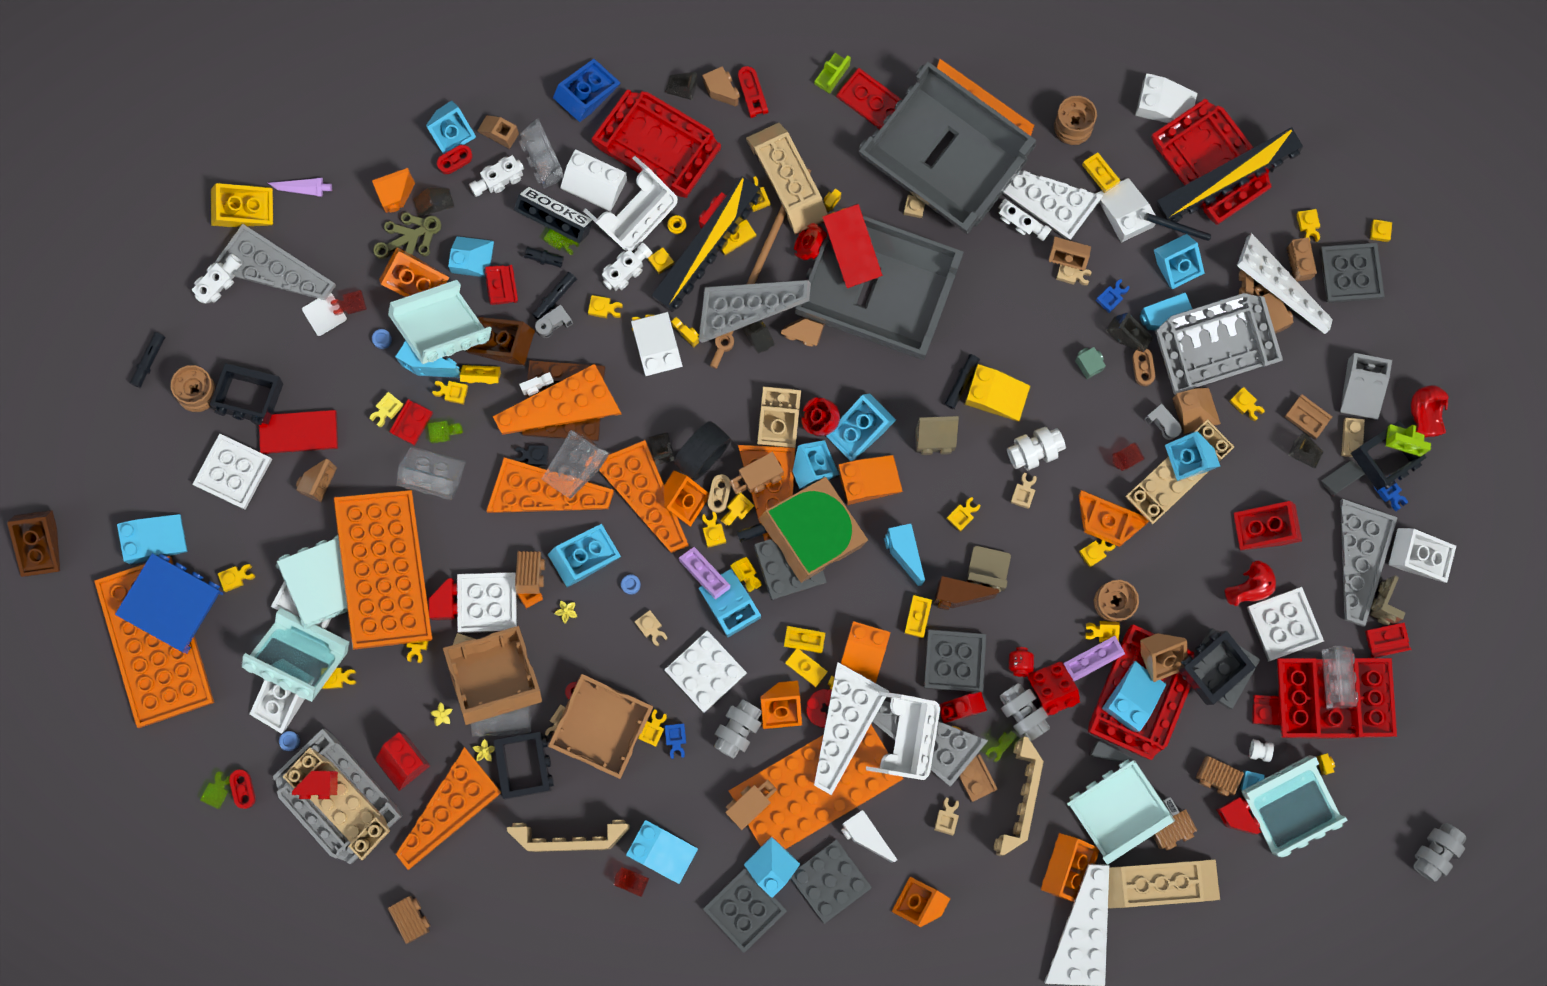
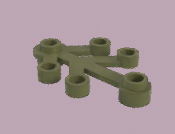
M407 212L403 213L401 216L403 224L410 225L413 223L421 227L414 230L388 221L384 225L387 233H399L404 236L387 245L382 242L377 243L373 249L377 258L385 259L391 251L408 243L405 252L413 255L418 237L425 234L423 243L419 246L418 251L421 256L426 257L430 254L429 246L433 234H437L441 230V221L436 216H428L426 219L412 216ZM405 217H410L409 221H404ZM431 223L436 224L434 228H429V225ZM389 225L394 226L392 230H388L387 227ZM422 248H427V252L422 253ZM382 249L386 250L383 255L379 254Z

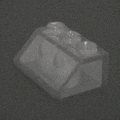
M535 119L520 133L522 140L519 143L523 152L527 151L529 155L526 158L530 167H534L537 172L534 173L538 184L542 183L543 187L547 188L562 181L564 175L539 119Z
M410 447L398 467L396 485L424 494L438 496L442 499L452 500L458 490L466 461Z
M1334 646L1322 650L1327 709L1357 707L1358 693L1355 691L1357 677L1353 669L1355 656L1352 652V647Z
M531 706L471 723L472 736L530 734Z

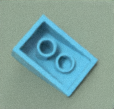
M870 393L863 394L843 415L835 431L826 436L850 461H854L884 434L896 419Z
M180 514L137 519L117 524L123 560L130 565L148 561L152 553L156 556L161 553L167 557L188 552Z
M602 524L554 547L548 553L550 560L566 587L583 580L621 557Z
M912 524L889 528L884 538L886 549H890L892 556L918 586H922L925 578Z
M1134 661L1102 709L1131 731L1140 732L1150 718L1166 684L1161 680L1153 683L1148 670Z
M645 820L626 856L680 884L698 848Z

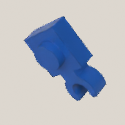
M1122 279L1116 282L1114 289L1109 286L1096 299L1108 313L1123 300L1120 295L1126 294L1130 288L1129 286L1125 289L1119 287L1123 281Z
M1397 483L1387 490L1383 487L1377 491L1385 502L1391 501V506L1395 511L1401 508L1398 502L1402 506L1408 503L1404 496L1399 495L1402 489Z
M666 725V745H672L670 751L671 759H674L675 751H680L681 757L684 758L685 752L681 748V744H686L685 725Z

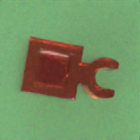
M361 290L343 295V301L337 299L331 301L332 306H340L338 310L333 311L335 315H341L344 310H347L348 314L367 310Z

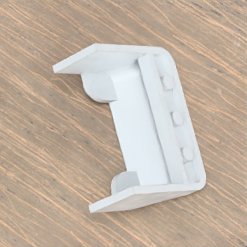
M636 156L632 159L643 169L636 180L637 185L642 190L617 216L612 212H604L598 219L586 208L584 209V212L625 251L636 249L677 204V196Z
M879 691L878 695L891 698L890 709L893 714L899 715L893 754L883 756L880 768L866 766V770L925 780L931 770L940 714L939 704L936 701Z

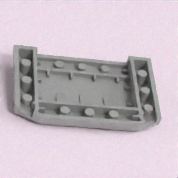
M1242 293L1172 315L1155 331L1174 395L1283 361L1265 297Z
M322 729L273 776V779L277 784L278 798L331 857L352 864L359 857L348 847L351 842L310 799H299V795H292L294 788L283 778L284 774L309 747L330 760L384 816L389 828L403 815L395 803L336 737L326 729Z

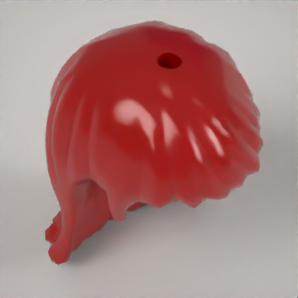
M1435 385L1425 386L1417 390L1412 397L1411 413L1417 425L1416 432L1424 434V438L1446 433L1442 420V411L1444 406L1445 410L1448 408L1449 396L1440 387Z
M1257 560L1252 562L1250 569L1243 574L1244 576H1250L1245 583L1224 590L1227 602L1230 605L1238 606L1243 601H1259L1269 597L1275 591L1276 578L1268 564Z

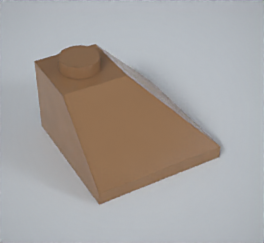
M1209 388L1191 389L1177 393L1172 398L1183 434L1196 431L1207 420L1214 426L1221 424Z
M323 460L304 472L302 477H299L296 483V490L302 495L322 502L337 467L330 460Z
M1157 633L1140 640L1141 656L1153 683L1180 672L1177 668L1182 665L1181 661L1187 656V640L1185 638Z

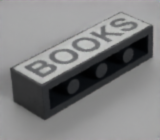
M529 186L518 195L514 207L516 212L579 244L589 235L593 223L591 218Z

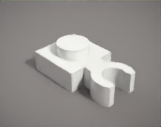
M549 372L539 378L535 377L519 385L523 394L530 396L538 393L542 386L549 385L554 381Z

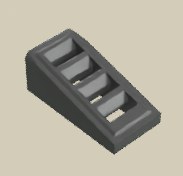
M1101 741L1095 742L1089 754L1091 757L1121 763L1128 759L1130 762L1134 760L1133 757Z

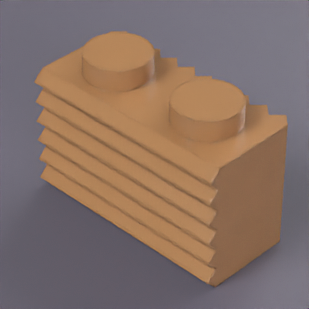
M1054 237L1049 262L1060 263V265L1071 266V268L1085 271L1090 257L1091 246Z
M1307 237L1292 240L1286 248L1290 257V267H1292L1291 270L1293 271L1292 277L1297 282L1310 280L1317 274L1310 239Z
M519 551L517 553L515 579L517 594H540V587H544V575H541V570H545V559H542L541 552Z
M1206 756L1199 768L1196 779L1200 780L1199 784L1207 788L1213 786L1218 789L1217 792L1228 797L1229 794L1235 795L1244 773L1210 756Z
M1186 809L1179 811L1180 813L1173 816L1175 819L1173 823L1153 835L1159 849L1165 848L1166 851L1177 846V841L1181 839L1187 841L1194 837L1193 833L1197 829Z
M412 896L388 908L406 944L430 932L428 929L430 923L426 916L422 917L419 911L421 905L417 898L413 899Z

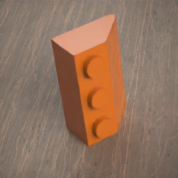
M1059 833L1041 890L1074 902L1088 864H1095L1099 853L1098 847L1078 838Z

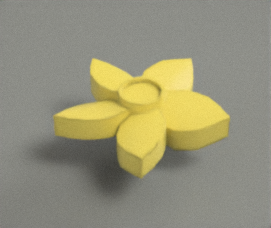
M560 601L561 609L557 610L554 614L562 616L564 623L568 621L569 617L576 618L577 614L573 611L575 602L566 605L565 602Z
M442 702L439 703L438 710L430 712L436 717L434 720L435 726L440 725L442 722L450 724V719L447 715L453 709H444Z
M484 739L481 746L473 747L479 753L477 761L485 757L487 761L492 762L490 753L495 751V747H488V743Z

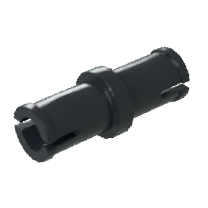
M529 247L526 248L524 258L538 261L542 265L549 264L559 268L562 267V261L564 260V256L548 253L547 250L540 251Z

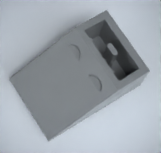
M1354 353L1348 358L1340 413L1378 420L1390 378L1392 360Z

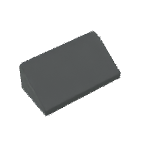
M1351 460L1321 480L1330 495L1334 496L1365 473Z

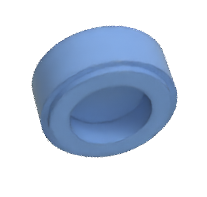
M379 329L373 333L372 342L377 348L385 349L390 346L392 337L387 330Z
M627 575L622 579L621 587L626 594L633 595L640 590L641 583L635 575Z
M292 731L284 732L279 738L280 747L286 751L296 750L300 744L298 734Z

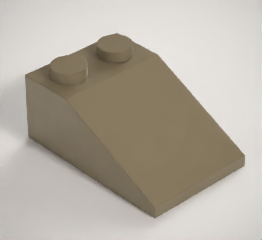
M959 417L919 418L915 430L916 453L921 452V455H931L933 452L951 454L952 451H955Z

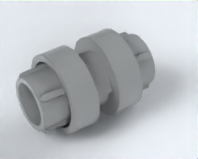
M1018 683L1000 695V699L1005 705L1001 710L1007 718L1013 715L1017 721V724L1013 727L1019 736L1024 734L1030 741H1033L1050 729L1045 720L1049 716L1043 707L1038 710L1032 703L1036 697L1030 689L1025 691L1022 685Z
M743 699L737 708L731 706L725 715L730 719L726 727L720 724L714 734L718 737L714 748L733 759L739 750L745 753L751 743L746 739L750 732L756 734L762 724L758 721L762 711Z
M1448 823L1442 824L1439 829L1434 828L1427 837L1431 843L1429 847L1422 845L1415 854L1418 860L1414 864V869L1432 882L1438 881L1441 876L1446 877L1453 868L1449 862L1452 857L1459 859L1465 850L1463 846L1466 841L1465 834Z

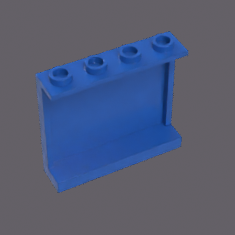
M152 553L115 615L177 650L188 654L191 649L188 646L218 595H223L224 593L219 591L220 586L211 581L207 584L202 581L204 577L193 572L190 575L185 572L187 568L176 562L174 566L169 563L170 558L161 553L158 556Z

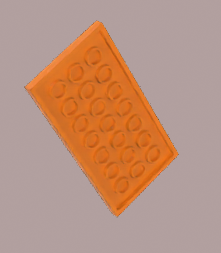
M412 490L334 497L352 649L431 641L432 633Z
M167 556L168 558H170L169 563L173 565L172 558L170 556ZM145 564L94 581L137 728H142L214 703L195 635L188 645L191 649L186 654L115 615Z
M872 725L868 728L832 795L814 786L823 735L729 790L733 800L738 801L742 797L740 793L748 785L751 788L754 785L759 788L764 782L769 780L777 788V791L768 798L771 803L748 824L760 847L772 836L781 846L787 849L903 780L902 776L866 770V766L880 768L883 756L889 754ZM765 787L761 790L765 797L769 794Z

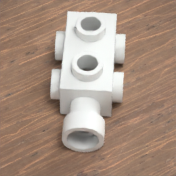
M513 155L503 157L499 160V163L485 167L480 172L482 179L477 182H471L469 187L475 197L483 194L482 192L486 189L490 193H499L505 189V185L508 183L516 184L521 180L524 167L519 159L515 160Z
M1006 199L998 207L1001 209L999 212L1002 215L1000 219L1007 224L1014 223L1017 226L1016 230L1023 235L1026 233L1030 235L1031 232H1034L1038 235L1037 238L1044 241L1052 230L1047 225L1043 226ZM1010 207H1014L1016 209L1015 214L1009 213ZM1030 218L1031 224L1026 225L1024 219Z
M641 243L637 247L638 250L634 253L630 249L627 252L623 251L618 255L617 261L614 264H609L604 268V273L602 274L604 281L602 282L609 290L612 288L615 291L618 289L623 290L629 284L628 280L632 276L636 278L643 271L641 269L643 267L641 261L653 254L644 243ZM629 259L632 260L630 265L626 264ZM618 273L617 277H612V274Z
M230 254L225 259L226 262L224 264L213 263L208 267V273L195 281L194 284L196 286L192 291L195 293L198 301L205 304L211 301L215 303L221 297L220 292L223 288L227 290L234 283L232 279L235 277L232 272L242 265V261L237 256ZM216 274L219 275V280L215 279ZM204 287L207 289L206 293L202 290Z

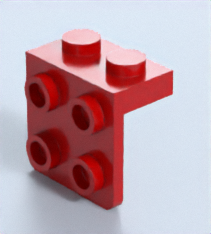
M1057 662L1029 674L1028 680L1040 700V706L1043 707L1048 716L1080 703L1079 690L1063 662Z

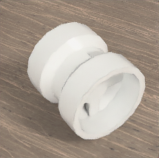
M1253 739L1250 744L1249 758L1255 760L1260 758L1265 762H1270L1273 756L1274 744L1270 742L1263 744L1259 740Z

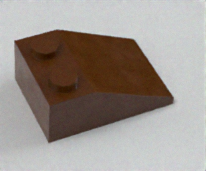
M477 317L484 328H492L490 338L486 343L472 346L466 352L508 364L525 365L535 330L523 321Z
M53 510L14 515L7 524L21 577L59 572L58 535Z
M942 576L938 582L934 604L938 605L937 608L949 610V608L994 599L999 593V589Z

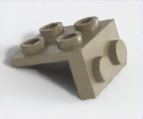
M975 546L972 551L966 582L999 589V593L1004 591L1007 586L1006 578L1011 555L1006 552Z
M1395 575L1379 584L1377 592H1379L1377 599L1374 598L1371 605L1372 611L1370 616L1377 618L1379 623L1386 626L1403 620L1405 612L1388 605L1399 579Z

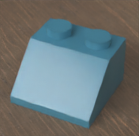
M1188 234L1154 249L1157 265L1171 289L1205 274L1198 243Z

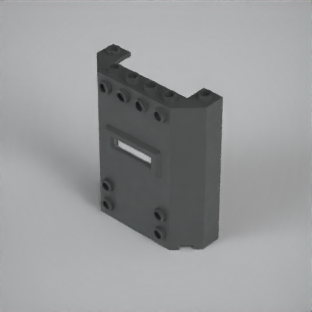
M927 62L925 66L921 65L916 72L917 83L908 88L907 96L904 100L898 101L894 108L896 110L892 115L889 114L885 118L883 127L880 130L877 129L868 140L862 141L859 146V153L865 160L964 233L968 234L973 226H977L1023 168L1028 160L1027 156L1036 146V139L934 65ZM950 131L955 136L933 165L929 166L925 161L947 132Z
M835 206L834 210L829 211V213L841 210L843 208ZM863 216L883 275L875 278L865 307L858 305L857 302L864 283L846 288L827 232L825 240L821 243L822 246L818 256L813 259L815 262L814 267L809 268L806 276L811 283L809 301L795 306V314L924 360L964 252Z

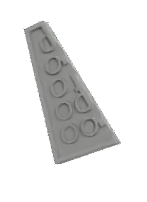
M244 224L241 225L214 262L215 264H224L226 262L225 259L230 254H234L242 261V265L232 272L236 278L321 300H326L336 286L334 282Z
M808 280L705 287L699 341L701 343L808 302L811 283Z
M1341 499L1345 620L1360 626H1366L1398 517Z
M884 701L872 722L896 740L899 715L893 714L890 709V702ZM938 721L931 771L949 786H952L988 740Z

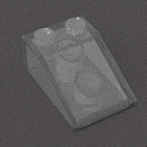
M571 430L542 477V480L571 499L600 470L610 453L584 435Z

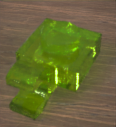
M447 421L428 424L431 443L450 441V435L463 433L460 423L450 426Z
M1012 731L1008 734L1004 732L997 740L1000 744L997 747L989 748L985 755L988 756L990 752H995L997 756L994 762L999 761L1002 753L1009 747L1017 735Z

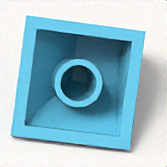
M453 101L436 110L426 125L443 154L459 145H465L476 137L461 110Z
M457 236L451 248L448 265L451 273L485 277V267L491 266L494 241Z
M1198 431L1165 445L1177 481L1220 467L1215 449Z
M825 440L798 446L792 472L799 489L806 488L824 477H827L829 480L839 475Z
M772 836L744 863V866L756 883L772 898L787 884L800 865Z

